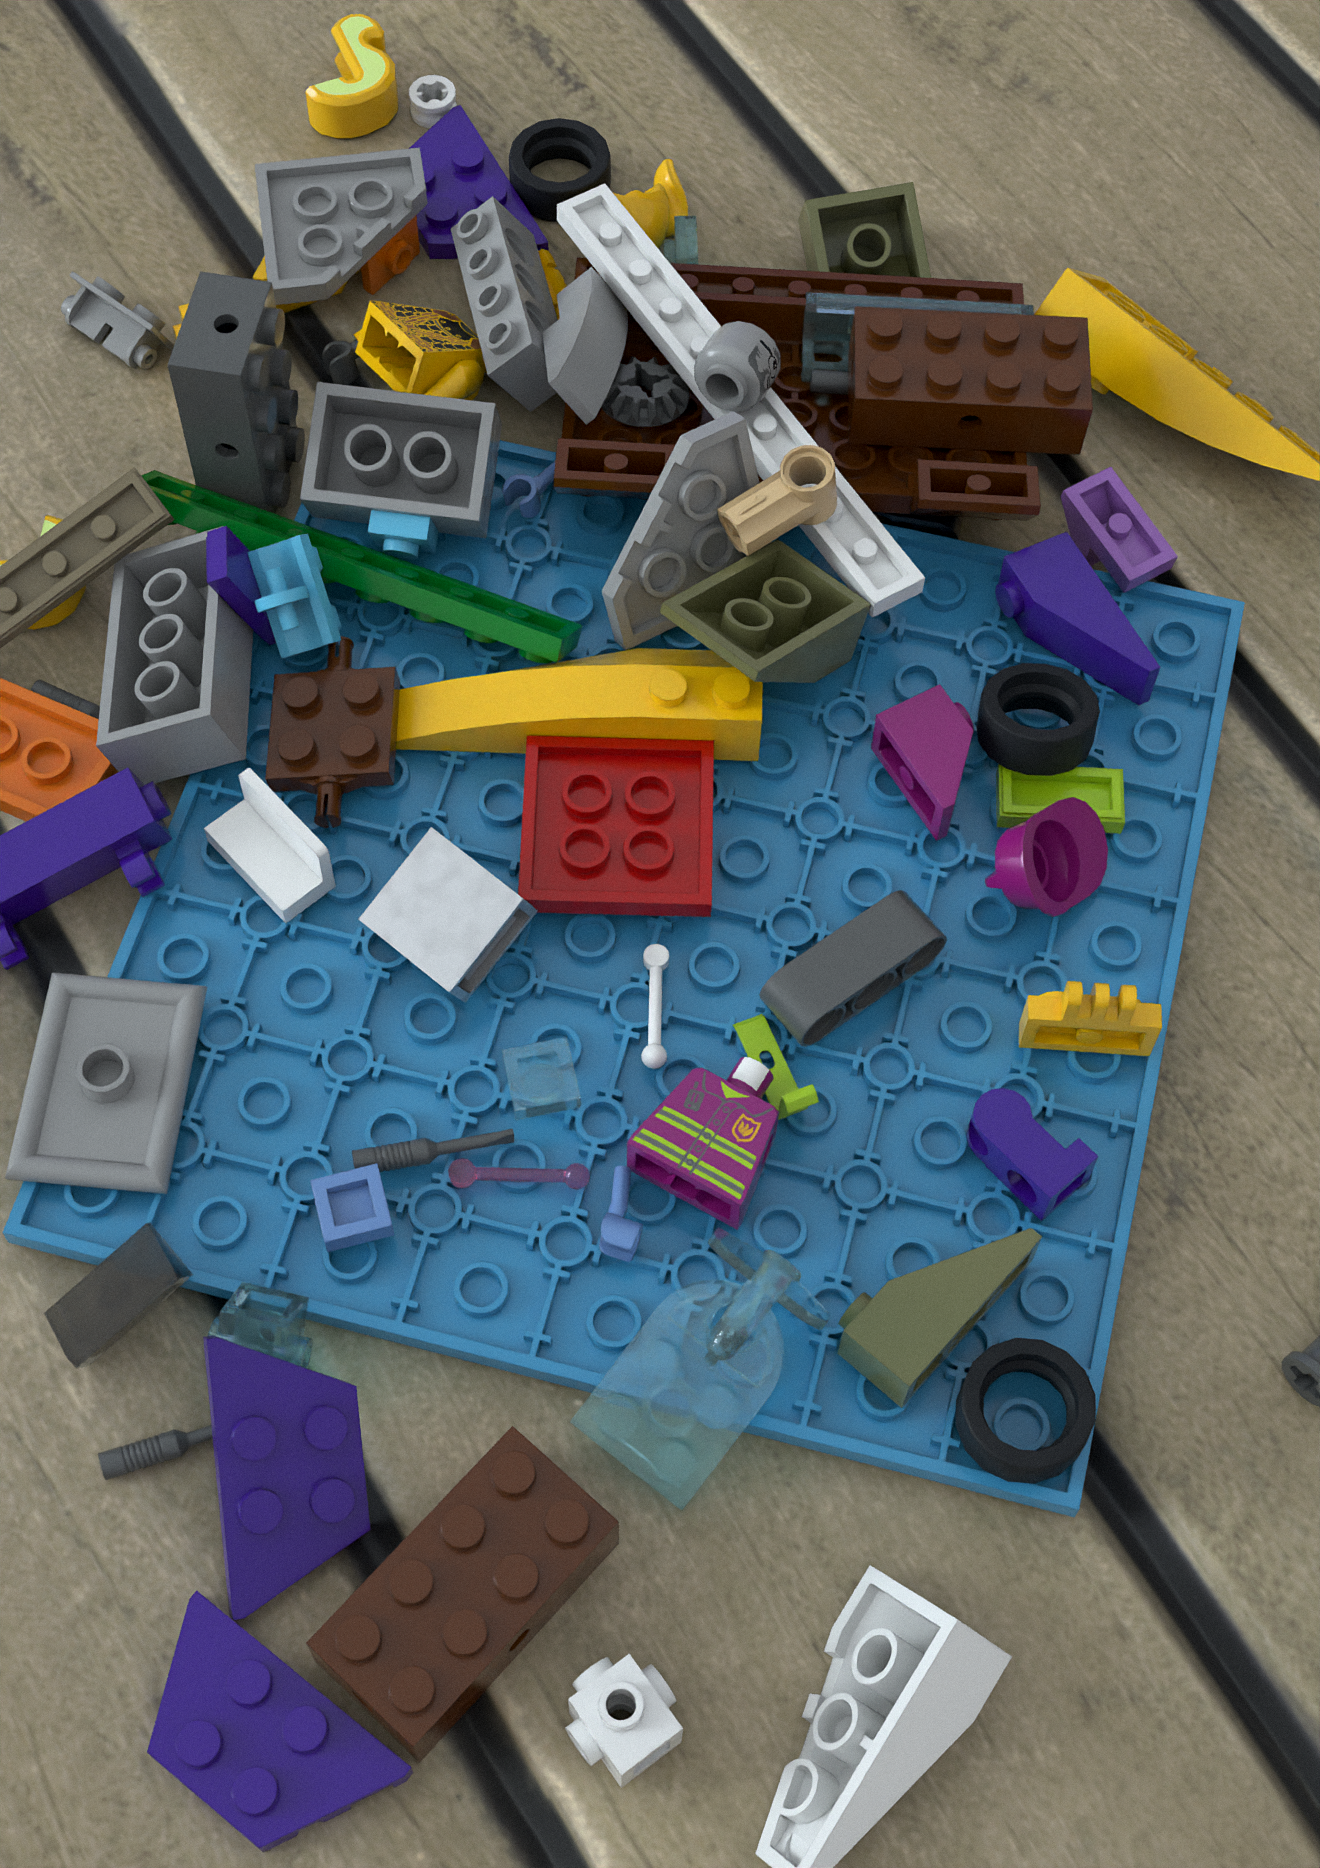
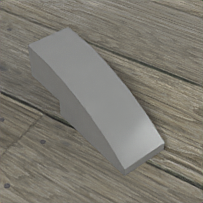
M592 267L557 294L560 319L542 332L548 383L586 425L597 416L611 388L622 359L628 331L627 308Z

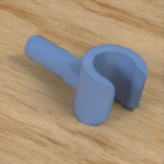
M555 461L533 478L526 474H516L509 477L502 488L505 504L509 506L518 497L527 496L519 504L521 515L526 518L536 516L541 509L539 495L554 481Z
M617 1166L614 1170L611 1205H609L608 1212L605 1214L601 1224L599 1249L603 1254L631 1262L640 1242L643 1224L625 1218L628 1208L631 1169L627 1166Z

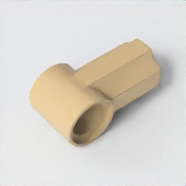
M814 445L799 446L784 456L780 464V471L718 508L719 521L724 527L729 540L739 553L743 552L749 556L799 524L817 525L829 519L837 507L835 462L831 454L821 447ZM805 484H817L813 487H801Z

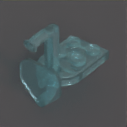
M717 1228L712 1234L708 1244L723 1260L747 1278L743 1286L724 1280H702L687 1284L671 1293L652 1313L570 1421V1423L681 1511L767 1401L779 1380L784 1362V1341L779 1323L771 1311L773 1305L778 1302L796 1317L818 1330L824 1328L831 1316L799 1282L801 1273L787 1259L772 1250H765L763 1253L720 1228ZM727 1306L722 1315L720 1316V1318L718 1319V1321L716 1322V1324L714 1325V1318L716 1312L719 1309Z

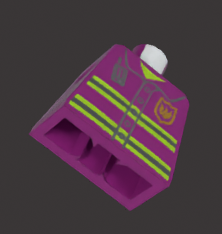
M741 1057L727 1080L704 1068L692 1069L631 1135L627 1142V1167L638 1176L738 1230L744 1220L776 1136L779 1111L773 1105L761 1099L774 1079L773 1074L765 1065L749 1057Z

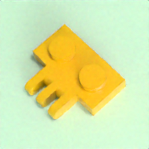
M1067 981L1063 992L1051 991L1039 996L1028 995L1019 1021V1048L1150 1056L1162 1029L1161 1004L1141 1003L1137 999L1136 985L1122 984L1117 996H1110L1108 983H1094L1091 993L1088 995L1083 994L1082 982Z

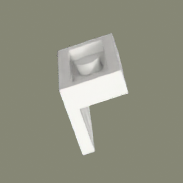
M247 768L238 775L244 800L204 828L207 841L270 908L287 923L336 887L329 851L251 768Z

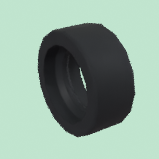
M556 118L539 121L523 129L512 142L509 153L510 183L531 215L541 220L558 222L557 204L604 183L610 188L611 155L607 142L595 128L577 120ZM560 158L579 162L587 166L589 172L575 180L555 182L533 175L531 169L544 161Z
M1022 663L1004 668L988 680L981 694L976 725L978 743L989 758L1006 769L1022 774L1053 776L1073 770L1087 759L1094 742L1100 713L1097 695L1084 679L1067 669L1041 663ZM1019 709H1039L1059 716L1067 721L1069 726L1055 730L1034 729L1020 725L1009 718L1006 713Z
M1014 1338L989 1347L972 1362L956 1399V1428L965 1451L983 1470L1007 1482L1035 1484L1059 1476L1079 1457L1096 1421V1397L1086 1371L1067 1351L1039 1339ZM1011 1372L1032 1373L1048 1381L1062 1395L1066 1405V1425L1061 1436L1050 1446L1035 1451L1017 1449L1001 1441L989 1429L984 1417V1397L989 1386L1001 1375Z

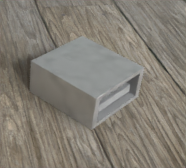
M431 827L360 916L359 920L449 993L466 1003L538 910Z

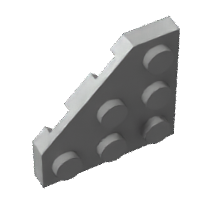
M420 148L255 164L267 281L272 282L276 305L328 300L427 205Z
M735 411L686 432L679 437L602 589L615 642L625 650L633 648L677 626L660 613L664 601L747 556L743 552L740 554L731 543L724 527L719 521L717 511L721 506L759 484L746 419Z

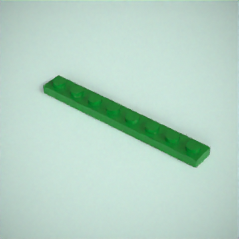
M156 470L141 475L175 519L168 525L179 524L196 530L195 534L227 526L250 551L308 533L311 545L317 548L323 566L320 572L323 583L338 582L356 589L355 594L358 597L370 602L387 603L390 601L410 609L409 613L411 616L429 623L445 621L464 628V634L467 637L479 642L496 643L499 641L519 649V654L522 657L533 662H558L577 648L583 626L581 624Z

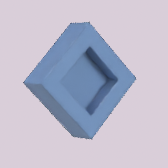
M377 1163L310 1180L327 1252L394 1235Z

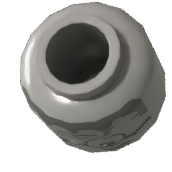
M741 321L726 323L713 333L697 357L694 364L696 384L704 397L718 408L735 412L750 410L762 401L774 383L781 368L780 352L775 341L764 330L754 324Z

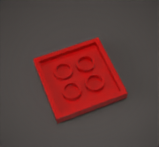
M527 736L518 895L538 910L537 913L711 917L714 740Z

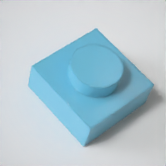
M371 510L368 534L377 546L383 547L382 553L401 559H417L418 552L435 554L439 531L431 517Z

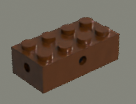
M855 306L848 349V444L1080 455L1093 411L1088 318Z
M512 1426L306 1644L315 1662L420 1763L619 1544V1521Z

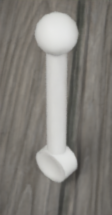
M652 944L644 950L643 954L644 966L649 970L648 1045L643 1049L641 1058L648 1068L658 1069L667 1061V1052L661 1045L662 971L668 967L669 952L663 945Z

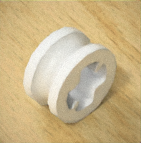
M439 75L420 77L409 88L410 113L413 121L419 126L430 129L453 107L457 106L455 102L456 89L453 83L445 77Z

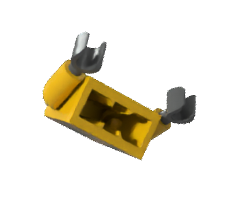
M369 301L362 329L353 334L356 340L351 343L346 341L330 342L325 346L322 354L326 373L331 375L334 384L347 385L358 378L359 371L355 359L360 357L394 391L473 400L478 395L483 383L484 374H487L478 335L455 314L444 310L382 301Z

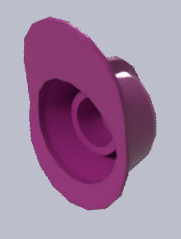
M1070 797L1054 802L1034 814L1029 820L1007 829L997 841L995 849L996 870L985 878L986 886L1002 889L1010 903L1020 908L1039 909L1042 913L1051 917L1064 914L1068 909L1090 896L1100 886L1107 869V840L1105 830L1097 813L1085 801Z

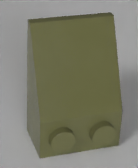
M913 182L805 200L798 223L807 271L931 278Z
M777 539L751 555L744 557L664 601L660 613L755 682L815 683L851 661L871 604Z

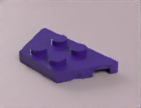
M461 105L453 107L410 147L420 148L427 205L416 216L419 242L430 259L458 258L451 228L467 212L477 209L492 196L534 235L538 251L540 249L549 251L548 240Z
M213 1335L203 1337L229 1615L233 1620H239L249 1616L370 1530L357 1387L349 1382L318 1373Z
M197 1590L191 1596L147 1753L264 1853L296 1837L300 1830L316 1822H326L350 1810V1805L391 1785L393 1788L397 1787L410 1778L413 1774L411 1766Z

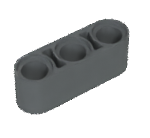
M895 891L780 968L767 980L759 996L801 1046L806 1047L821 1040L922 970L941 952L947 942V937L905 891Z

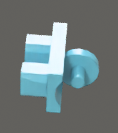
M308 533L247 552L262 597L255 600L254 603L258 613L267 612L281 659L341 641L339 629L342 626L336 607L330 605L320 574L323 566L317 548L311 545Z

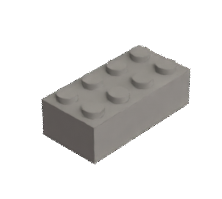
M215 529L127 554L114 564L96 747L118 772L129 768L144 785L151 781L158 783L246 759L253 629L207 583L206 537L207 532Z

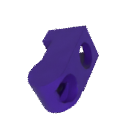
M1005 1088L991 1089L982 1094L975 1103L966 1134L968 1145L985 1166L1032 1213L1043 1221L1089 1180L1099 1156L1080 1138L1065 1149L1032 1118L1031 1107L1022 1095L1014 1090Z

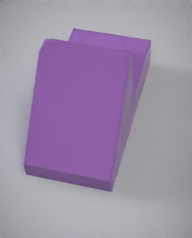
M1112 467L1063 490L1061 501L1070 537L1090 566L1101 561L1124 593L1172 569L1178 557Z

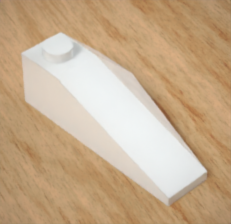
M870 1565L831 1629L824 1652L833 1657L821 1695L809 1694L802 1718L811 1724L800 1757L787 1764L783 1770L755 1854L772 1868H833L975 1721L1012 1656L955 1617Z

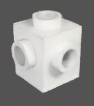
M630 1654L615 1665L606 1657L589 1667L573 1682L572 1686L577 1693L568 1699L569 1714L574 1721L565 1729L587 1763L592 1766L601 1759L621 1788L681 1743L683 1728L669 1710V1707L676 1702V1698L666 1681L653 1665L650 1664L641 1670ZM622 1709L630 1712L632 1716L625 1720H617L611 1717L610 1714L615 1710Z

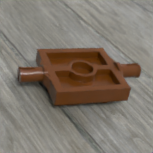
M340 636V645L338 642L328 644L327 668L325 670L274 675L265 780L273 792L303 790L316 794L314 823L323 828H329V821L332 828L338 827L341 824L342 794L366 786L394 785L400 678L395 667L351 668L354 642L344 636Z

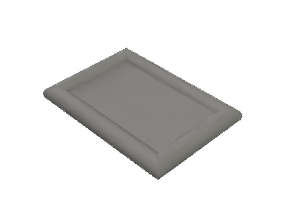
M52 972L5 1179L167 1194L207 987L202 985Z

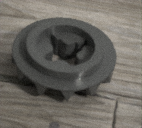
M631 356L627 365L620 363L601 408L611 418L627 425L637 427L659 426L677 419L684 413L689 404V387L671 364L659 365L656 356L648 362H640L634 356ZM639 386H645L648 391H651V397H648L646 392H643Z

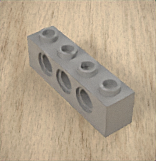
M492 196L477 209L467 212L451 228V233L487 375L531 412L557 393L548 383L542 332L558 319L534 235Z

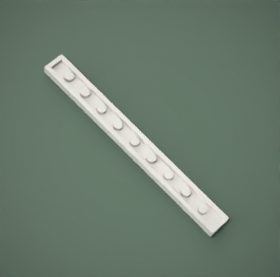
M604 183L557 204L558 223L712 417L717 419L732 412L711 404L700 392L694 378V364L697 357L713 333L721 327L720 324L608 186ZM771 387L762 401L747 411L736 412L746 419L757 473L763 481L780 471V464L784 456L792 449L802 445L818 446ZM835 467L837 507L834 514L826 521L817 525L799 524V526L846 586L871 604L868 613L873 618L922 593L925 577ZM805 484L801 487H813L817 484Z

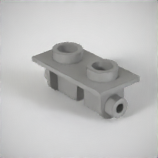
M71 272L69 276L81 288L76 295L68 296L62 303L61 312L65 315V321L68 325L76 328L98 344L109 328H113L102 346L133 369L140 367L149 369L156 361V349L160 343L173 350L174 344L160 332L165 326V323L138 303L132 311L123 306L121 303L125 296L102 278L97 276L91 284L75 272Z

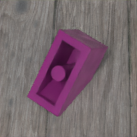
M940 684L877 714L871 743L872 751L936 841L948 835L974 731L972 720L965 707L959 702L953 703Z

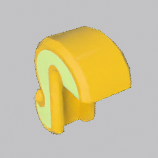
M363 14L347 15L339 19L331 29V34L340 50L335 57V64L342 77L309 86L305 91L310 125L318 133L337 139L367 135L388 125L398 112L395 63L386 53L384 30L374 18Z

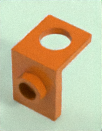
M417 216L412 218L361 267L363 289L368 293L374 295L395 275L403 273L411 261L420 253Z

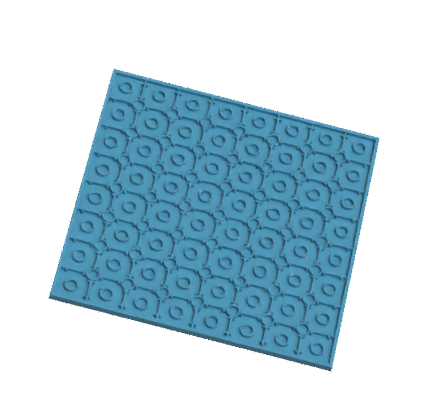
M500 440L486 538L438 533L435 554L418 552L417 559L401 560L583 625L577 648L558 662L625 651L615 642L602 589L647 500L625 497H587L573 494H557L553 481L539 495L541 500L539 513L533 518L523 517L519 504L527 496H520L515 499L513 504L507 506L502 493L503 484L509 477L516 474H526L532 478L538 476L556 460V452ZM301 502L294 521L382 552L383 547L377 546L368 534L369 524L312 517ZM881 523L924 575L923 591L873 618L868 613L851 661L815 683L763 682L759 760H714L711 917L536 913L466 1003L449 993L362 923L359 918L431 827L518 894L526 754L396 749L394 785L366 786L342 794L341 824L335 828H332L330 821L329 828H323L314 823L316 794L303 790L274 792L327 847L336 887L285 923L207 841L204 828L244 800L238 775L247 768H251L268 786L265 776L274 675L325 670L327 668L328 645L281 659L277 644L269 645L253 630L246 759L190 774L168 827L172 840L160 846L154 861L164 880L165 886L145 897L140 895L107 976L111 978L202 985L207 987L167 1194L23 1181L2 1232L8 1243L1075 1518L1080 1508L1094 1426L1079 1457L1059 1476L1035 1484L1007 1482L983 1470L965 1451L956 1428V1399L972 1362L989 1347L1014 1338L1039 1339L1067 1351L1086 1371L1095 1392L1097 1415L1245 602L1146 581L1124 593L1109 572L1093 569L1161 667L1150 700L1138 706L1027 638L1014 618H1008L1004 615L996 599L995 587L999 581L1004 556L1014 552ZM799 525L777 538L846 586ZM324 583L330 605L336 607L342 626L339 629L340 636L348 637L354 642L351 668L395 667L400 678V689L450 679L550 664L530 661L519 654L518 648L499 641L496 643H483L473 640L464 634V628L445 621L429 623L418 620L410 615L409 608L393 602L374 603L364 600L355 594L356 589L341 583ZM679 626L628 649L711 650ZM1022 663L1049 664L1067 669L1088 683L1097 695L1100 713L1091 750L1087 759L1077 767L1123 769L1125 825L1121 834L1105 833L1108 857L1107 869L1102 882L1090 896L1068 909L1064 914L1055 917L1042 913L1039 909L1020 908L1010 903L1002 889L989 888L985 883V878L996 870L995 849L997 841L1009 828L997 827L996 771L998 763L989 758L978 743L976 725L981 694L992 676L1004 668ZM940 684L953 703L959 702L965 707L972 720L974 731L948 835L936 841L872 751L871 743L877 714ZM1019 709L1006 713L1009 718L1020 725L1034 729L1055 730L1069 726L1068 722L1059 716L1039 709ZM895 891H905L947 937L944 948L922 970L812 1045L801 1046L760 999L759 994L764 984L784 965ZM652 944L663 945L669 952L668 967L662 971L661 1045L667 1052V1061L658 1069L648 1068L641 1058L643 1049L648 1045L649 970L644 966L643 954L644 950ZM1067 981L1082 982L1083 994L1090 995L1094 983H1108L1110 996H1117L1122 984L1136 985L1137 999L1141 1003L1161 1004L1162 1029L1150 1056L1019 1048V1021L1028 995L1039 996L1051 991L1063 992ZM763 1014L798 1089L813 1084L819 1102L808 1106L806 1110L778 1120L773 1145L741 1226L736 1230L631 1172L628 1208L625 1218L643 1224L638 1248L631 1262L603 1254L599 1249L601 1224L605 1214L608 1212L609 1205H611L614 1170L617 1166H627V1142L631 1135L692 1069L704 1068L727 1080L741 1057H748L732 1025ZM762 1051L759 1055L762 1064L768 1069L773 1068L775 1062L772 1055L768 1051ZM570 1054L572 1056V1061L575 1069L578 1090L576 1088V1083L573 1075ZM1005 1088L1014 1090L1022 1095L1031 1107L1032 1118L1065 1149L1080 1138L1099 1156L1089 1180L1043 1221L1032 1213L985 1166L968 1145L966 1134L975 1103L982 1094L991 1089ZM764 1094L761 1099L769 1103L766 1095ZM513 1129V1143L438 1155L430 1164L380 1172L394 1235L327 1252L310 1180L354 1169L352 1150L376 1146L381 1147L382 1145L420 1138L441 1142ZM1029 1228L1034 1229L1042 1236L1032 1262L902 1408L837 1354L844 1330L838 1323L848 1307L863 1292H866L873 1298L889 1280ZM1011 1372L1001 1375L989 1386L984 1397V1417L989 1429L1001 1441L1017 1449L1035 1451L1050 1446L1061 1436L1066 1425V1405L1062 1395L1048 1381L1032 1373Z

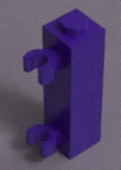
M126 768L0 835V961L4 969L8 970L29 959L28 952L21 938L13 928L14 924L116 869L122 868L132 888L137 887L142 897L165 886L164 880L148 852L172 840L163 821L165 817L171 815V811L154 781L144 785L129 768Z

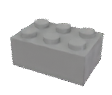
M317 382L300 500L312 517L369 524L371 510L431 517L439 533L486 538L502 422L496 404Z

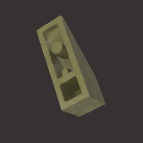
M1029 1228L889 1280L873 1298L866 1292H863L848 1307L838 1323L844 1330L837 1354L902 1408L1032 1262L1042 1236L1034 1229Z

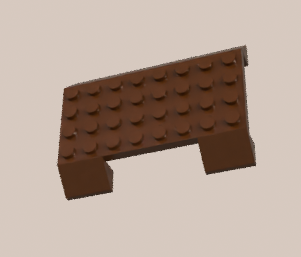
M577 257L575 279L590 267L596 271L587 258ZM670 263L721 327L726 323L736 321L752 323L764 330L775 341L780 352L781 368L771 386L772 390L816 444L831 454L837 470L872 512L1027 521L1039 516L1041 501L1038 466L1027 465L1026 452L848 444V395L810 393L812 369L848 372V349L855 306L1025 315L1023 283ZM628 311L626 345L620 363L627 365L631 356H634L640 362H648L656 356L659 365L670 364ZM639 386L643 392H646L648 397H651V391H648L645 386ZM690 388L689 404L684 413L669 423L653 427H637L621 423L607 415L602 408H600L597 416L586 425L565 402L562 436L557 441L554 489L557 494L648 500L679 437L715 419ZM758 475L759 483H760V482H762L763 480H762V478Z

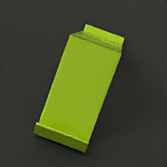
M763 1014L732 1025L749 1058L762 1063L759 1057L762 1051H768L772 1055L775 1065L769 1070L773 1074L774 1079L766 1090L765 1095L769 1104L779 1111L778 1120L806 1110L808 1106L819 1102L813 1084L798 1089Z

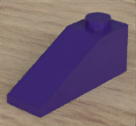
M1066 531L1004 556L999 581L995 587L996 599L1004 615L1008 618L1013 617L1027 638L1138 706L1148 702L1161 667L1068 532Z

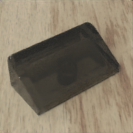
M148 1222L44 1314L67 1359L77 1370L89 1366L193 1274L153 1225Z

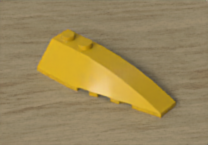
M1067 267L1034 315L1088 318L1091 384L1094 390L1103 395H1106L1111 390L1156 420L1209 446L1262 466L1320 481L1319 452L1289 428L1281 425L1279 429H1276L1272 426L1270 422L1274 417L1271 412L1255 399L1239 391L1235 395L1231 394L1227 389L1233 381L1218 368H1212L1205 362L1194 358L1198 352L1105 278Z
M637 648L486 675L450 679L400 689L396 749L526 754L527 736L714 740V760L758 761L762 728L763 682L753 681L712 650Z

